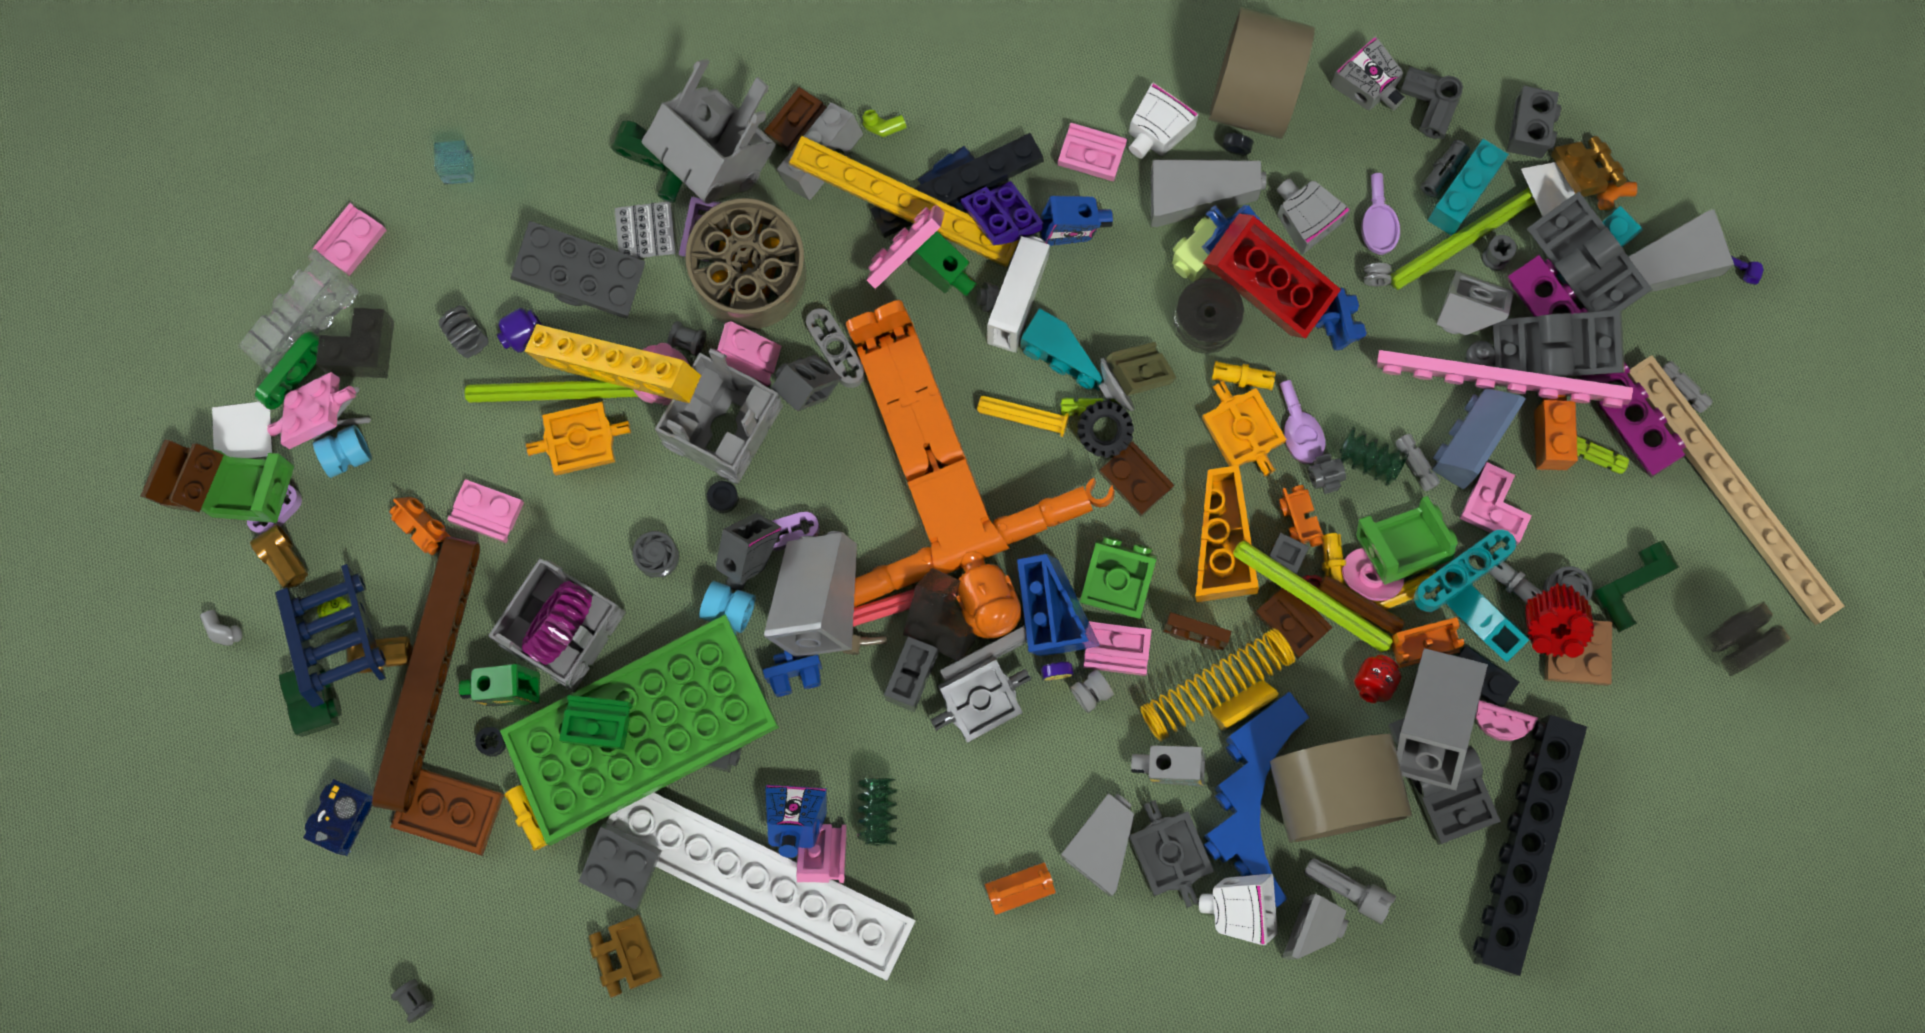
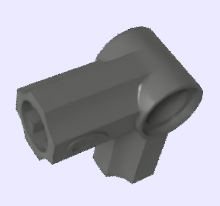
M1410 67L1400 93L1430 103L1419 131L1432 139H1444L1462 95V82L1455 76L1440 77ZM1445 90L1450 91L1454 96L1450 98L1445 97L1441 92Z

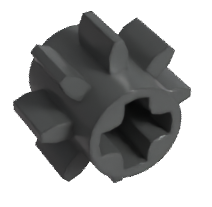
M1330 453L1315 457L1316 460H1313L1314 466L1308 468L1310 481L1314 489L1322 487L1324 494L1338 491L1339 487H1341L1340 482L1346 480L1342 461L1339 458L1332 460Z

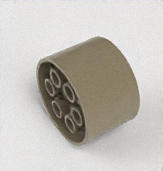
M1241 7L1218 77L1209 120L1282 139L1289 125L1302 86L1313 44L1315 27Z
M749 198L725 201L708 210L697 221L689 235L685 254L688 275L702 306L718 321L724 324L732 321L746 329H760L779 322L798 304L806 283L803 244L794 223L777 207L764 201ZM740 224H748L752 227V230L747 235H739L735 231ZM760 224L768 226L767 229L757 234ZM729 227L732 235L727 237L721 230ZM769 237H775L780 241L779 245L773 249L766 248L763 243ZM720 240L726 243V247L721 252L710 250V246L714 241ZM734 253H735V254H736L735 260H734V261H731V260H732V256H733ZM792 253L795 255V263L781 262L779 259H776V257ZM752 258L754 268H747L743 272L741 263L747 264ZM700 260L716 261L709 267L700 269ZM772 267H778L782 273L776 279H769L765 276L766 271ZM719 270L728 273L727 279L721 283L712 280L713 274ZM747 284H752L756 287V291L750 296H744L740 294V288ZM766 285L778 297L770 304L767 303L762 292ZM729 288L734 291L730 307L720 302Z
M1392 734L1370 735L1332 742L1292 752L1270 761L1289 843L1354 832L1412 817Z

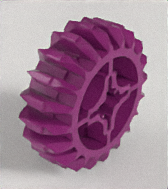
M571 581L560 584L536 614L523 639L522 650L536 662L539 661L544 665L553 662L566 649L584 622L591 607L592 595L577 583L574 584Z

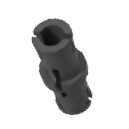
M1454 140L1443 157L1438 158L1433 164L1434 169L1425 182L1421 184V190L1430 197H1436L1446 181L1452 179L1457 173L1456 168L1470 151L1469 147L1460 140ZM1449 161H1451L1450 164H1449V165L1447 166V168L1445 169V171L1442 173V175L1439 176V174L1442 172V170H1443L1444 167L1447 165V163H1448Z

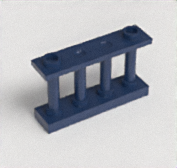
M348 564L341 566L345 582L305 598H295L288 588L275 592L299 692L312 708L325 703L322 690L326 689V685L368 668L373 671L379 680L386 678L383 670V665L387 664L382 649L377 647L362 591L366 590V586L360 573L354 574ZM349 594L352 606L310 623L304 621L303 615L307 613L306 610ZM355 618L358 631L316 648L310 646L309 640L313 638L314 634ZM362 643L365 656L321 674L316 670L315 665L319 664L320 659Z

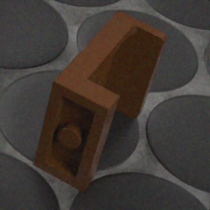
M164 440L140 497L167 508L200 513L224 455L200 444L194 443L191 448H186L173 441Z

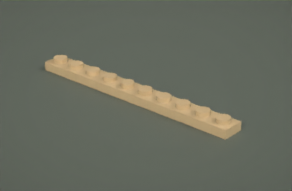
M1653 355L1630 369L1631 372L1627 374L1633 384L1639 382L1649 395L1645 399L1652 409L1658 407L1668 421L1664 424L1670 434L1676 432L1686 445V448L1683 449L1686 457L1814 625L1821 623L1842 609L1844 604Z

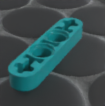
M1503 529L1495 530L1423 581L1414 593L1416 606L1425 612H1433L1504 562L1515 550L1516 540L1514 536ZM1503 541L1506 546L1499 548L1491 555L1489 550L1492 549L1496 542L1500 543ZM1472 555L1480 556L1485 563L1484 568L1476 569L1472 567L1469 563V557ZM1448 572L1458 574L1461 578V585H1450L1445 579V574ZM1438 586L1440 587L1441 591L1438 592L1434 599L1426 600L1423 597L1425 593L1429 594Z

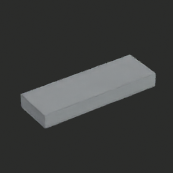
M1023 626L940 670L943 681L945 682L992 656L997 659L1027 643L1026 629Z

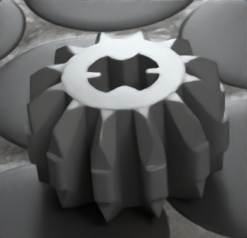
M459 305L454 309L451 308L439 320L442 332L458 353L465 358L477 355L489 343L486 332L464 306Z

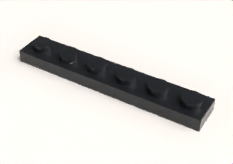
M1028 133L914 189L953 206L961 202V199L984 187L990 188L1044 162V157L1031 133ZM877 206L870 209L884 238L913 225V223Z

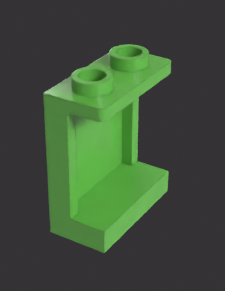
M214 450L224 456L201 510L213 518L277 523L294 466L280 454L268 453L266 460L229 457L220 450Z
M1428 496L1421 498L1418 508L1375 523L1371 516L1359 519L1356 534L1384 585L1453 560L1455 548L1458 544L1454 531L1446 527L1439 507L1433 505Z

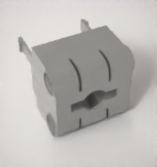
M708 59L697 61L693 65L694 71L683 92L679 93L673 100L661 104L649 130L642 139V144L706 204L750 189L758 180L763 166L776 145L758 128V125L764 122L766 112L754 113L764 94L767 93L769 86L759 77H756L742 105L738 109L717 89L708 91L706 86L696 89L710 62Z
M710 348L709 354L711 358L699 353L692 365V368L701 375V378L690 403L672 399L657 424L655 431L662 441L661 444L670 451L695 461L732 483L739 484L752 461L751 458H754L783 404L777 392L767 388L756 379L728 366L725 360L727 356ZM733 402L741 406L740 412L735 419L737 431L735 435L727 432L714 453L706 449L713 436L711 424L718 416L725 415Z
M540 558L488 636L496 641L501 648L521 660L524 659L550 675L552 679L575 692L590 669L588 665L594 663L609 640L607 636L612 635L626 612L595 590L563 572V568L549 559L544 561ZM571 581L574 584L577 583L592 595L589 613L573 636V642L567 645L559 657L546 665L539 661L536 662L522 650V643L527 630L536 614L542 608V605L545 604L549 596L553 594L560 584Z

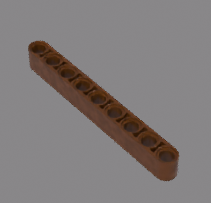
M447 536L442 544L375 784L372 805L376 808L407 813L412 805L480 555L479 542Z

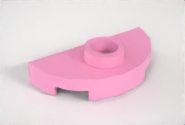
M1480 700L1475 715L1477 725L1482 731L1499 741H1513L1524 737L1534 728L1538 717Z

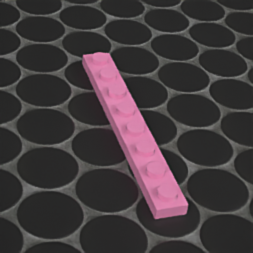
M1379 350L1377 368H1383L1382 372L1390 375H1401V371L1414 373L1413 377L1423 380H1431L1432 376L1445 378L1444 382L1461 385L1463 381L1476 382L1475 386L1483 389H1494L1495 385L1507 387L1508 392L1516 394H1526V390L1539 392L1540 397L1557 399L1558 395L1569 396L1571 401L1587 404L1590 403V400L1603 401V406L1609 408H1622V405H1628L1633 393V387Z

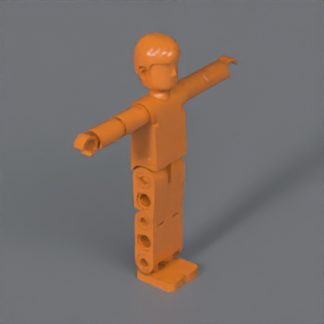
M896 300L878 307L874 313L866 312L851 318L845 325L851 339L857 346V352L931 542V547H924L916 554L889 565L877 566L872 572L855 578L854 607L936 574L938 578L963 568L965 573L957 581L959 595L956 598L960 604L962 616L968 629L973 634L982 638L1003 637L1016 627L1021 616V605L1009 575L1005 576L1003 570L997 565L986 564L985 558L1010 549L1009 544L1047 530V527L1056 526L1093 511L1091 504L1095 507H1106L1114 499L1113 485L1110 487L1106 497L1096 499L1091 495L1096 483L1095 478H1092L1087 483L1086 489H1084V486H1081L1057 497L1045 498L1035 506L1010 516L998 517L992 523L904 303L901 300Z

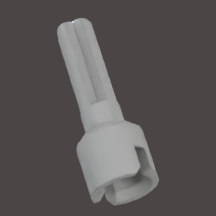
M1315 858L1310 860L1305 869L1306 876L1357 903L1356 907L1359 908V913L1379 924L1383 923L1389 913L1388 909L1396 899V895L1372 883V885L1368 884L1366 887Z

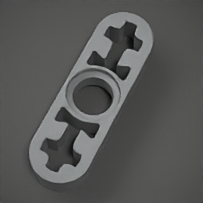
M821 308L812 310L806 318L809 334L831 369L842 377L840 383L848 388L859 386L865 378L862 362L830 312ZM819 318L821 321H825L826 330L829 333L826 337H824V333L819 326L814 327L815 319ZM833 341L841 342L844 345L843 352L839 355L829 354L827 351L829 343ZM847 359V363L852 370L858 369L856 371L857 377L853 379L849 375L844 377L846 370L842 362Z

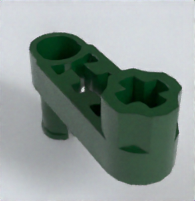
M622 121L611 149L624 158L666 172L667 175L657 194L661 199L674 203L683 182L642 144V139L647 132L646 129L633 121Z
M1664 540L1638 552L1645 565L1644 567L1593 592L1601 608H1605L1618 633L1637 624L1623 601L1624 595L1679 568Z

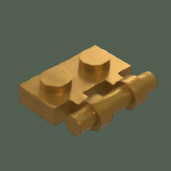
M1594 136L1588 141L1591 149L1586 150L1581 141L1554 147L1551 156L1575 194L1578 191L1583 197L1599 194L1606 191L1609 184L1607 181H1613L1616 187L1624 185L1627 181L1623 175V167L1618 161H1614L1610 155L1611 149L1598 136ZM1600 161L1604 168L1599 169L1595 162Z
M641 915L608 927L612 938L608 942L604 943L601 932L588 936L592 945L590 953L592 958L598 962L602 974L599 978L602 986H606L610 998L622 994L618 981L626 978L629 988L634 989L663 977ZM616 950L622 968L614 971L609 953Z

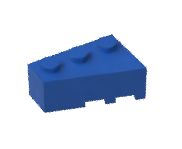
M1048 554L1018 559L1029 653L1043 657L1100 646L1060 561Z

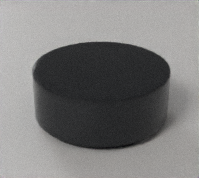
M1227 133L1224 136L1222 146L1228 152L1247 155L1251 153L1254 141L1242 134Z
M718 481L708 489L707 501L714 511L728 513L737 506L739 495L731 483Z

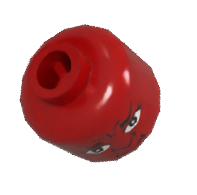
M1384 655L1365 659L1354 680L1355 687L1360 692L1359 696L1372 704L1389 701L1402 678L1398 664Z

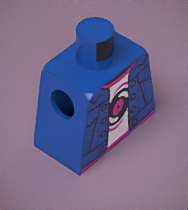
M1050 196L1040 216L1043 222L1041 237L1050 246L1090 241L1098 228L1112 227L1113 224L1111 209L1098 210L1094 197Z
M766 785L768 844L779 846V854L786 858L795 857L798 854L799 848L814 847L827 814V788Z

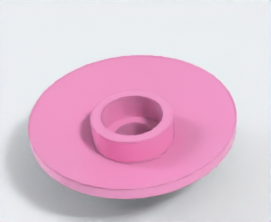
M1363 548L1352 551L1345 558L1346 566L1342 567L1343 578L1350 589L1365 598L1384 601L1395 597L1401 591L1404 578L1384 585Z

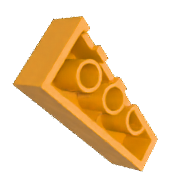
M1239 465L1210 469L1207 473L1195 595L1196 603L1258 594L1259 587L1256 570L1236 558L1233 554L1239 542L1246 541L1252 545Z

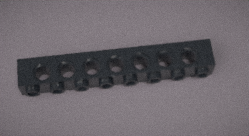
M1548 715L1542 718L1541 721H1537L1533 728L1532 739H1535L1533 751L1527 753L1523 767L1527 770L1524 782L1520 781L1516 790L1515 799L1519 800L1516 812H1512L1508 819L1507 830L1510 831L1508 842H1504L1499 851L1498 860L1502 863L1499 874H1494L1490 884V892L1493 893L1490 905L1487 904L1482 913L1481 923L1485 925L1482 936L1476 938L1472 954L1476 956L1474 964L1509 976L1521 975L1587 726ZM1548 744L1557 747L1559 751L1557 760L1552 759L1548 755ZM1540 774H1544L1550 779L1551 786L1549 790H1544L1540 786ZM1533 804L1539 806L1542 810L1540 821L1533 819L1530 814V808ZM1524 835L1530 836L1534 842V848L1531 852L1526 851L1522 846ZM1516 866L1522 867L1525 871L1526 878L1523 883L1517 882L1513 876V870ZM1507 897H1512L1517 903V911L1513 915L1505 909L1504 904ZM1500 928L1506 930L1509 935V941L1505 946L1500 945L1496 940V933Z

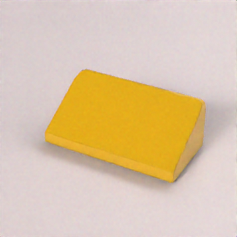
M1260 680L1256 682L1255 686L1251 685L1248 687L1247 691L1243 690L1238 696L1230 698V701L1223 702L1221 707L1213 708L1210 713L1221 731H1225L1273 702L1279 693L1267 682Z

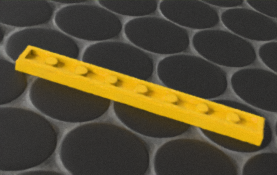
M802 135L789 161L790 166L913 224L915 223L914 218L925 207L931 210L937 204L945 212L941 227L937 230L938 233L945 239L1005 267L1008 266L1019 242L1017 240L1007 244L992 245L969 214Z

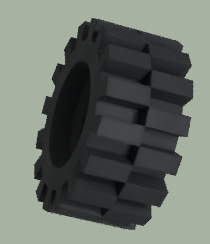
M1108 400L1097 401L1095 404L1087 406V409L1081 413L1077 424L1078 436L1085 449L1095 456H1104L1105 458L1111 455H1119L1123 449L1126 450L1129 442L1132 441V433L1134 431L1132 419L1128 412L1118 403ZM1102 417L1112 418L1117 424V433L1110 440H1100L1094 435V424Z

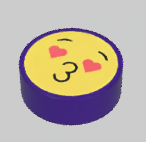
M1070 662L1052 663L1041 668L1042 680L1044 681L1059 680L1074 675Z

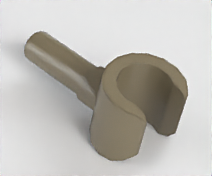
M852 635V650L842 652L858 655L860 645L887 644L886 636L866 638Z

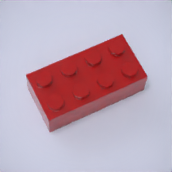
M1238 214L1203 262L1206 267L1286 333L1299 338H1307L1341 291L1336 284L1254 215Z

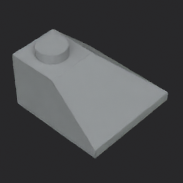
M1456 271L1440 311L1437 325L1442 326L1446 332L1452 334L1461 333L1468 335L1504 321L1508 318L1513 291Z
M1320 895L1306 896L1282 958L1287 960L1299 959L1334 943L1337 937L1342 938L1348 925V920L1344 919L1347 911Z

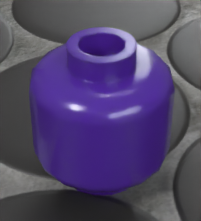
M518 308L499 320L498 326L501 332L496 335L506 350L512 347L514 351L521 353L525 351L536 324L542 325L532 309L527 311L524 308Z

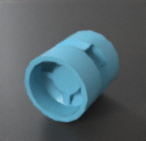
M355 424L338 431L336 438L329 435L313 442L316 456L325 473L330 478L346 472L348 465L357 467L372 460L369 447Z
M712 581L703 598L699 617L711 622L726 614L734 630L742 633L752 615L756 596L741 590L732 593L731 586Z

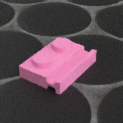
M1070 123L1058 159V166L1114 182L1127 139Z
M349 203L313 247V250L350 276L387 230L383 225Z
M730 321L724 325L717 351L727 356L725 360L728 366L756 379L767 387L771 384L769 380L771 374L775 371L782 346Z
M465 479L453 505L454 509L451 516H448L447 520L455 525L507 543V537L515 525L524 502L521 499Z
M1089 621L1100 646L1085 649L1083 668L1146 676L1152 629Z
M823 824L815 846L798 849L797 882L829 883L830 879L839 880V883H844L846 825H842L841 828H832L831 824Z

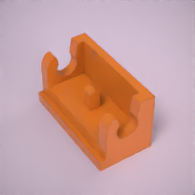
M1455 617L1394 634L1391 645L1399 669L1419 664L1424 648L1449 655L1459 653V649L1464 645V640L1462 638L1459 639L1457 635V629L1460 626L1458 618Z

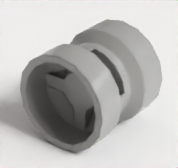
M1097 669L1088 674L1087 680L1077 682L1070 687L1074 697L1087 713L1095 709L1099 701H1106L1114 696L1110 685Z

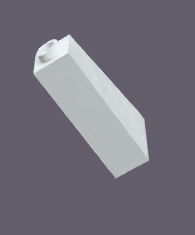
M1021 236L987 324V344L1016 353L1049 257L1050 245L1046 244L1044 240L1033 236L1029 238Z

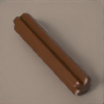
M1325 576L1321 580L1318 589L1391 634L1401 632L1405 624L1401 618L1330 576Z

